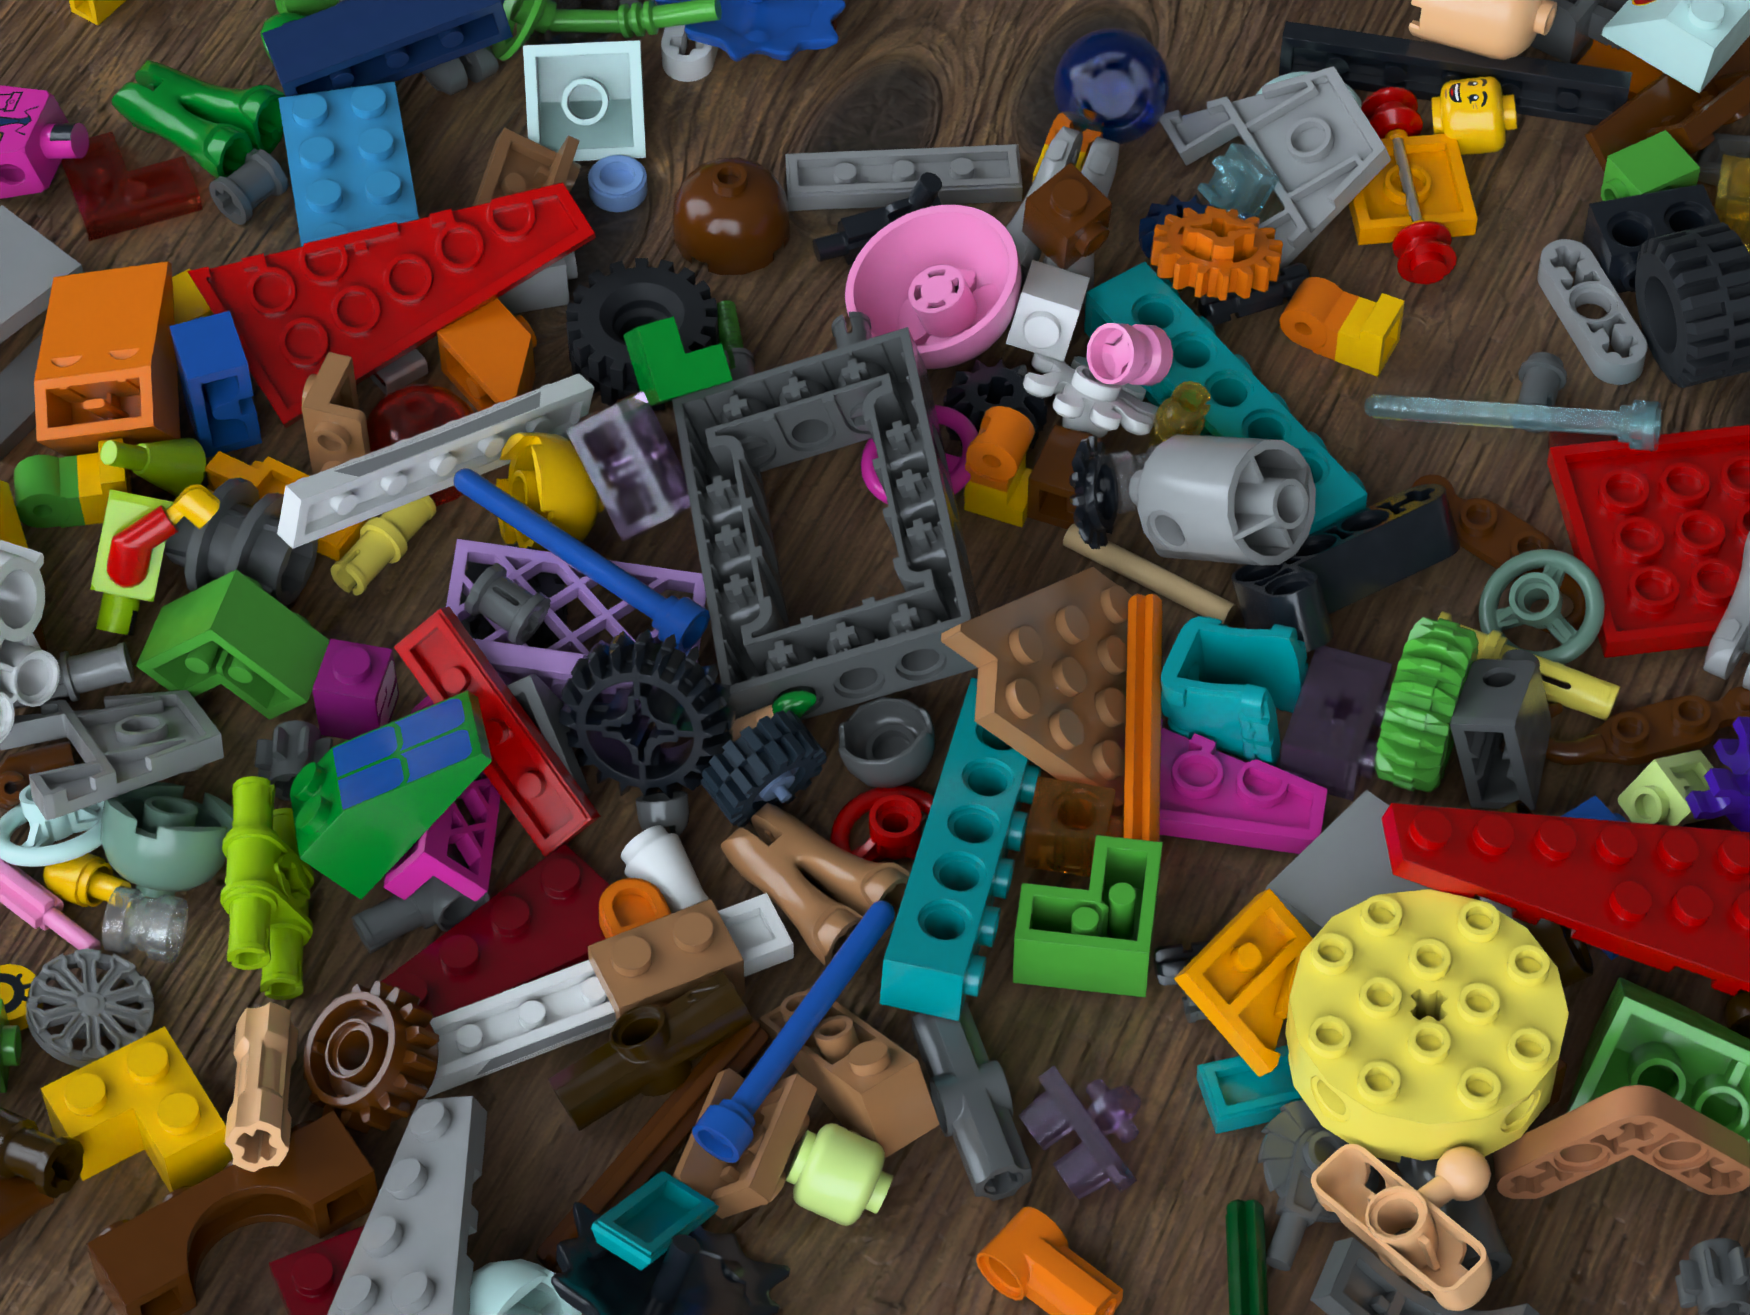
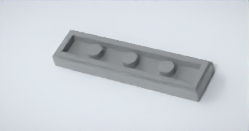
M1019 144L785 154L789 211L885 207L895 201L908 198L920 176L926 172L936 174L942 181V188L938 193L942 205L1022 201L1023 186Z

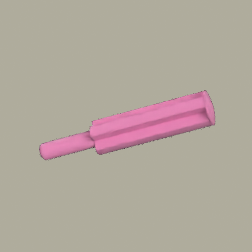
M0 859V902L34 929L40 927L46 931L50 928L78 950L87 948L101 949V942L61 912L64 908V903L61 899L16 865Z

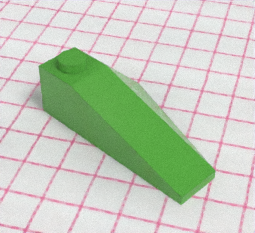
M1619 977L1591 1034L1566 1113L1615 1089L1624 1086L1645 1085L1659 1089L1744 1137L1750 1143V1039L1680 1003Z

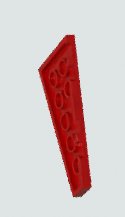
M564 183L494 198L489 203L455 211L448 209L429 214L430 217L400 224L393 222L304 243L303 247L282 252L241 258L242 261L214 268L207 266L187 272L213 314L230 311L248 362L249 371L284 427L287 428L303 418L301 406L305 383L311 374H318L328 352L352 357L357 385L437 336V331L494 301L595 239L594 230Z

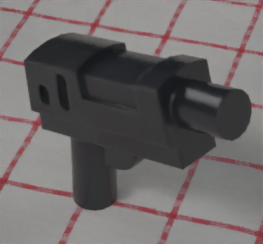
M923 173L908 198L895 201L885 207L841 218L838 222L837 233L813 239V249L818 262L844 256L848 265L853 264L867 242L891 222L913 211L942 205L938 197V193L942 188L940 178L933 173Z

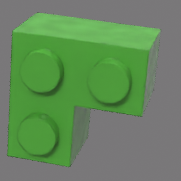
M236 569L162 606L136 667L167 690H188L192 697L222 684L270 720L308 702L330 640L314 629L306 618L292 612L264 591L263 587L256 580L243 575Z
M1096 835L1089 890L1022 883L1014 936L1013 983L1146 998L1163 842Z

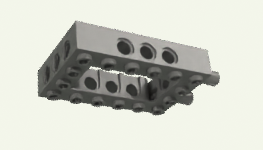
M849 312L852 333L847 332L845 318L842 314L831 325L837 349L757 374L754 368V355L751 351L745 348H732L736 368L731 369L729 355L725 350L724 353L733 381L672 399L721 684L730 685L731 696L728 700V705L736 708V719L771 705L778 697L792 691H808L815 694L817 698L816 703L800 717V720H805L977 668L941 642V633L981 614L928 372L908 327L872 338L871 322L866 314ZM872 438L878 454V458L872 460L873 466L888 502V507L883 508L884 519L896 542L899 557L893 558L894 568L906 592L876 601L874 596L863 599V605L818 619H814L813 615L800 618L801 624L790 627L761 472Z

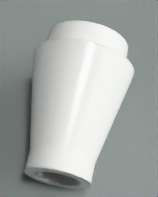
M657 825L644 830L624 847L621 859L626 864L625 875L628 878L643 879L655 885L664 896L671 913L709 900L701 887L677 834H669L663 826Z

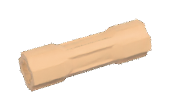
M272 1002L259 1008H246L236 1024L233 1054L237 1061L233 1104L227 1113L224 1144L232 1152V1164L251 1172H256L263 1167L279 1166L287 1155L290 1144L292 1118L288 1112L291 1068L297 1055L298 1029L291 1021V1011Z

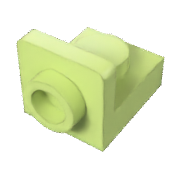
M1701 750L1654 759L1619 795L1618 803L1633 823L1683 826L1707 820L1695 819L1685 798L1692 790H1710L1704 775L1713 766Z

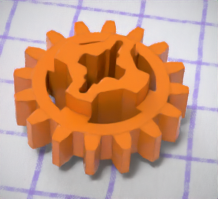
M1207 206L1205 213L1198 214L1188 207L1183 209L1182 218L1168 214L1165 216L1164 225L1156 224L1150 264L1158 266L1157 276L1159 278L1174 277L1172 288L1176 290L1187 286L1195 288V297L1201 298L1206 294L1207 297L1226 301L1228 293L1235 292L1243 299L1250 298L1251 288L1266 292L1268 291L1269 281L1277 282L1283 242L1275 240L1276 230L1274 228H1259L1260 218L1256 216L1243 220L1238 218V210L1231 209L1227 212L1226 209Z

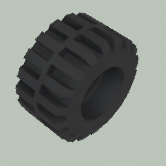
M1716 222L1645 241L1642 244L1641 251L1638 253L1635 291L1637 308L1649 349L1667 378L1673 384H1677L1678 387L1685 388L1749 372L1750 254L1737 233L1731 230L1727 224Z

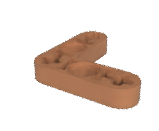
M1632 1085L1615 1089L1523 1134L1520 1139L1495 1151L1493 1159L1497 1190L1503 1196L1511 1199H1537L1549 1195L1630 1155H1634L1699 1192L1708 1195H1728L1743 1191L1750 1186V1143L1744 1137L1659 1089L1645 1085Z

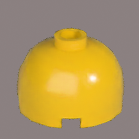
M532 432L517 433L510 436L500 456V460H511L508 479H496V486L583 542L594 526L597 514L604 510L607 498L604 479L601 476H597L595 466L582 447L560 435ZM498 518L501 536L505 544H514L517 541L519 548H527L529 546L540 551L550 552Z

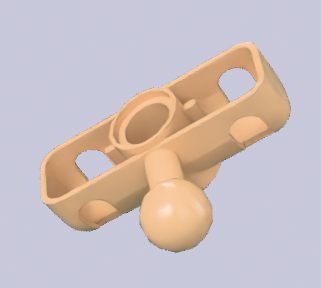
M1346 1144L1340 1147L1314 1171L1311 1177V1184L1318 1202L1326 1211L1335 1212L1345 1227L1377 1252L1380 1260L1398 1276L1407 1277L1422 1291H1430L1437 1302L1447 1310L1463 1311L1478 1303L1486 1294L1492 1280V1266L1485 1247L1440 1210L1441 1207L1452 1199L1456 1201H1470L1481 1196L1488 1188L1491 1171L1487 1160L1481 1152L1466 1146L1447 1150L1437 1162L1435 1177L1418 1190L1414 1189L1358 1144ZM1370 1165L1385 1180L1386 1188L1377 1194L1365 1186L1371 1172ZM1412 1228L1404 1234L1394 1235L1402 1229ZM1466 1243L1481 1257L1478 1263L1470 1270L1461 1265L1467 1250Z

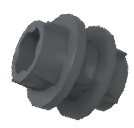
M242 478L228 479L215 491L208 489L220 500L219 510L200 529L183 516L176 524L179 532L167 539L165 555L168 556L172 563L185 568L184 574L187 588L192 592L237 569L243 575L256 580L263 587L264 591L281 604L289 605L294 602L306 586L312 573L317 556L318 539L292 549L277 534L284 494L279 492L268 493L260 499L259 491L254 484Z

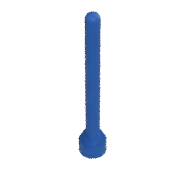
M463 468L454 475L453 483L459 492L653 620L652 627L659 631L658 638L662 642L667 637L675 634L677 644L675 648L686 653L687 650H690L699 641L705 632L710 619L709 611L689 597L678 599L675 596L665 598L475 471Z
M880 900L870 906L731 1100L723 1099L719 1105H710L692 1129V1134L697 1143L709 1154L728 1163H735L740 1159L754 1139L752 1128L755 1126V1119L753 1115L893 922L895 910L889 902Z

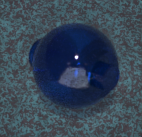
M1121 28L1099 29L1077 39L1063 54L1054 76V97L1060 113H1063L1073 122L1074 129L1081 132L1086 129L1103 132L1104 139L1117 142L1119 145L1132 142L1147 134L1161 119L1170 95L1169 72L1160 52L1143 36ZM1084 109L1095 112L1093 119L1087 115Z

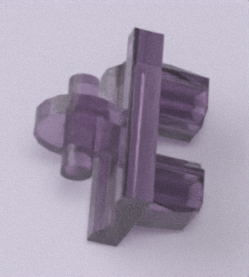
M1055 1066L1037 1077L1046 1091L1029 1104L1018 1116L1044 1151L1071 1131H1076L1083 1142L1054 1162L1053 1166L1078 1200L1100 1189L1110 1181L1113 1182L1120 1193L1134 1184L1137 1179L1105 1135L1115 1132L1122 1143H1128L1138 1136L1139 1130L1131 1120L1137 1114L1142 1104L1141 1098L1130 1086H1119L1110 1090L1102 1079L1094 1080L1086 1088L1087 1094L1093 1101L1090 1107L1086 1109Z

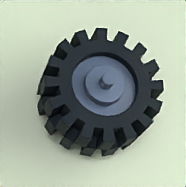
M789 710L787 713L784 711L776 712L771 719L767 715L758 720L755 728L746 727L740 732L741 737L735 742L730 739L722 747L725 751L722 754L714 755L709 761L711 766L703 770L702 786L733 826L737 824L738 827H745L748 822L752 824L751 817L767 802L775 806H779L784 802L788 805L797 798L794 794L798 790H806L812 783L809 778L818 776L822 771L821 765L826 763L827 760L826 752L793 711Z

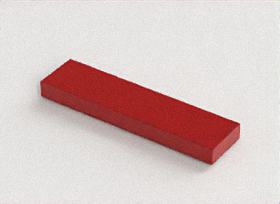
M450 606L437 610L394 646L397 653L434 704L467 690L478 697L492 762L483 772L544 857L550 855L564 843L567 844L601 817Z

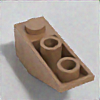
M812 987L788 996L779 1007L759 1018L761 1027L772 1040L776 1038ZM835 1001L791 1063L804 1079L818 1088L816 1091L817 1095L845 1128L879 1143L885 1151V1158L934 1129L940 1123L918 1059Z

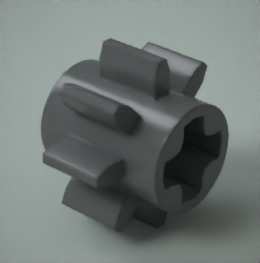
M298 720L283 722L273 730L272 740L257 739L254 766L259 768L258 777L266 778L271 781V785H275V797L291 801L290 790L297 774L308 763L315 762L317 764L333 747V740L331 738H322L321 731L311 723Z
M1714 1238L1693 1246L1689 1251V1260H1681L1679 1262L1681 1274L1675 1276L1680 1307L1690 1308L1697 1306L1699 1315H1750V1257L1745 1258L1743 1247H1741L1740 1243L1728 1238Z

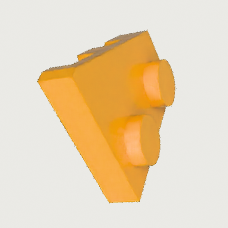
M1270 888L1257 894L1173 978L1258 1077L1272 1072L1278 1065L1281 1054L1276 1052L1275 1049L1283 1021L1287 1018L1289 996L1300 955L1313 939Z

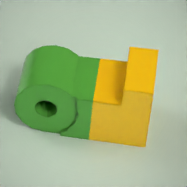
M123 438L110 439L124 443ZM108 440L98 441L97 453L61 458L51 455L27 457L20 461L14 469L15 506L19 520L28 526L36 528L58 526L65 528L103 523L110 489L132 493L130 470L105 465L101 461V448Z

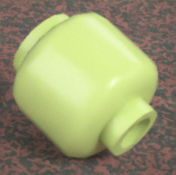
M829 1123L824 1125L817 1134L809 1130L806 1131L792 1160L785 1181L794 1184L793 1198L800 1207L840 1225L848 1226L860 1218L864 1209L875 1214L878 1213L890 1188L893 1175L882 1171L885 1151L879 1143L838 1124Z

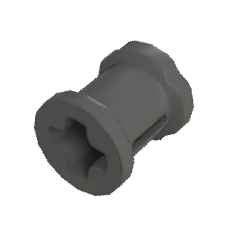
M253 149L246 154L245 163L228 177H217L210 182L209 191L218 209L233 223L242 225L252 218L253 209L271 195H282L287 191L289 185L288 179L279 163L266 151Z
M495 563L493 566L488 567L473 584L465 601L464 609L474 617L480 614L484 615L508 632L510 642L516 645H523L535 634L548 613L551 600L541 592L535 595L531 594L506 577L507 570L500 564Z

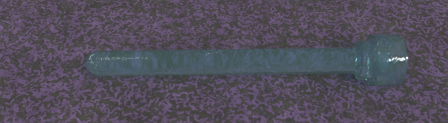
M1374 394L1368 397L1364 404L1366 414L1375 419L1618 436V442L1629 443L1630 449L1656 451L1661 431L1662 412L1661 403L1658 401L1634 400L1632 406L1621 405L1620 411Z

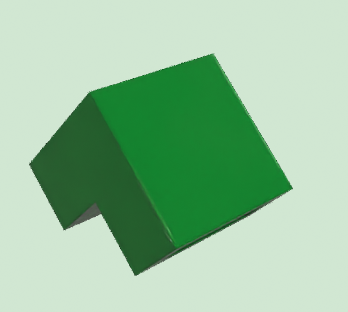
M674 316L638 326L623 335L641 395L649 407L733 381L722 343L685 354Z

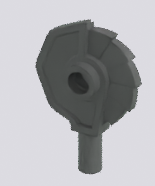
M1304 1100L1290 1102L1280 1107L1281 1113L1274 1117L1261 1131L1266 1135L1260 1146L1258 1163L1263 1162L1264 1176L1270 1193L1275 1190L1279 1196L1275 1214L1281 1216L1266 1253V1263L1282 1271H1289L1291 1269L1306 1228L1315 1222H1341L1335 1212L1326 1211L1318 1202L1311 1184V1177L1314 1171L1333 1153L1349 1143L1324 1128ZM1370 1165L1371 1172L1365 1186L1374 1193L1379 1184V1172Z

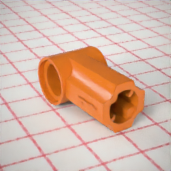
M1029 1206L1023 1207L976 1257L977 1266L982 1275L997 1291L1016 1301L1022 1300L1026 1296L1049 1315H1113L1122 1302L1123 1289L1069 1249L1068 1241L1056 1223L1046 1214Z

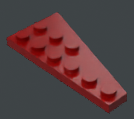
M1391 803L1381 818L1391 868L1395 876L1445 893L1472 899L1481 896L1513 908V918L1533 925H1537L1541 918L1572 929L1570 937L1572 939L1669 973L1676 967H1680L1711 978V988L1735 996L1740 989L1750 992V832Z

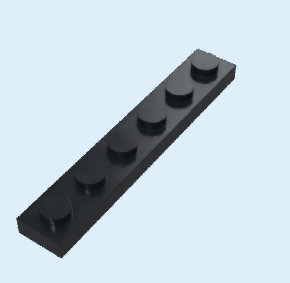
M1286 21L1283 31L1279 76L1300 71L1315 72L1334 66L1344 83L1352 89L1376 92L1386 87H1399L1411 91L1417 99L1431 101L1432 97L1440 96L1443 85L1450 80L1491 76L1496 78L1501 84L1503 95H1515L1517 114L1595 126L1627 102L1632 72L1525 56H1516L1506 60L1491 59L1437 43Z

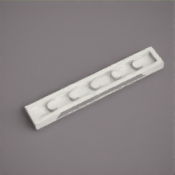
M578 373L285 486L277 534L294 549L454 486V475L460 469L469 468L481 475L507 465L511 460H500L501 452L509 437L517 433L542 432L560 435L568 440L581 435L579 420L589 413L594 386Z
M767 893L718 911L744 960V977L794 958L793 942ZM589 960L433 1018L430 1024L434 1032L439 1035V1057L433 1083L424 1099L611 1028L616 1022L615 1011Z

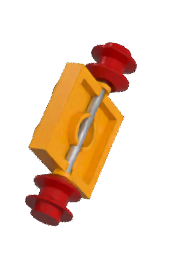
M1399 87L1382 88L1368 96L1362 103L1361 109L1386 147L1391 161L1349 203L1358 245L1393 242L1392 248L1395 256L1398 258L1397 269L1399 275L1404 280L1412 283L1433 284L1448 275L1456 265V253L1450 246L1452 237L1470 236L1476 233L1478 219L1457 139L1449 138L1445 134L1419 136L1423 128V122L1420 114L1417 112V98L1411 91Z

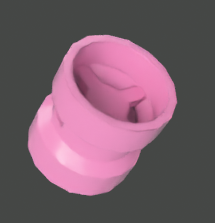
M1106 323L1099 326L1091 335L1087 345L1086 358L1091 373L1103 384L1125 385L1129 383L1132 385L1152 386L1161 382L1168 374L1172 365L1173 349L1171 340L1166 332L1156 325L1134 324L1131 326L1129 324Z

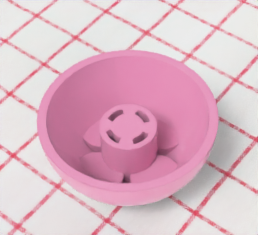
M938 205L913 211L881 229L857 255L846 282L845 304L848 315L849 312L866 314L871 322L872 338L908 327L926 369H941L963 364L989 349L1010 324L1021 293L1022 274L1019 254L1012 236L1006 227L995 217L982 210L963 205Z

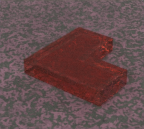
M113 132L90 137L88 151L83 158L62 159L60 163L89 241L203 210L201 197L185 156L127 171Z

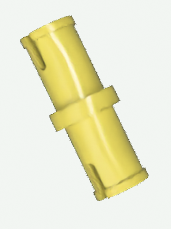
M428 495L385 512L379 518H370L360 530V539L331 567V575L337 585L347 593L353 591L354 595H361L369 583L388 563L398 562L408 550L407 542L436 514V506L431 497Z

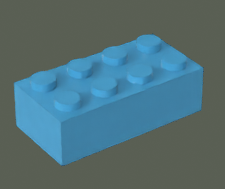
M395 81L278 98L301 247H303L304 243L393 222L400 224L419 219Z

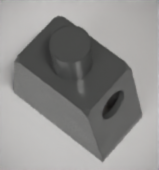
M1513 649L1505 652L1502 659H1479L1472 662L1451 718L1450 727L1471 808L1500 809L1517 800L1524 802L1530 810H1535L1551 731V716L1538 658L1528 651ZM1505 738L1506 744L1504 752H1501L1500 744L1501 741Z

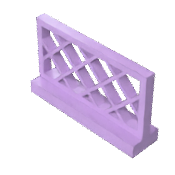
M457 539L446 607L450 606L460 622L471 616L464 609L465 602L460 605L462 592L468 597L473 583L465 575L467 561L489 565L500 564L507 570L506 577L533 595L537 592L529 585L527 580L540 572L557 574L568 586L549 598L551 600L550 607L544 622L560 640L547 649L530 647L526 643L523 645L513 644L509 641L506 630L486 618L496 632L483 640H473L506 685L536 674L561 700L562 689L567 680L572 678L571 671L578 659L583 658L584 655L588 656L589 651L582 644L584 641L606 629L613 638L624 631L636 642L618 622L619 619L636 608L622 601L607 610L590 591L598 583L553 553ZM611 561L659 594L665 590L693 593L692 600L705 608L706 592L702 573ZM578 597L596 618L571 632L554 612ZM656 629L651 631V635L655 643H660L662 641L659 640V631ZM701 638L692 648L698 646L699 650ZM633 682L615 684L603 690L602 694L615 695L618 689H632Z

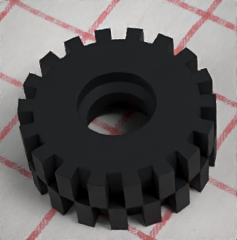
M635 258L636 267L625 269L622 260L611 263L610 275L604 276L598 269L588 276L589 288L579 284L573 292L574 303L568 302L566 311L569 359L573 375L579 373L594 386L593 395L600 390L601 403L613 407L618 399H623L634 393L641 395L626 343L622 341L624 339L623 335L634 328L674 316L685 354L719 344L716 300L711 298L710 287L704 280L696 284L695 272L684 267L679 274L674 273V263L661 259L659 267L654 268L649 267L648 258ZM664 403L651 407L652 411L665 409Z

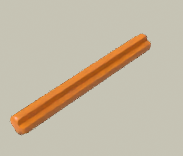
M1137 593L1128 600L1123 838L1159 842L1163 611L1162 600L1158 595L1152 593L1144 596Z

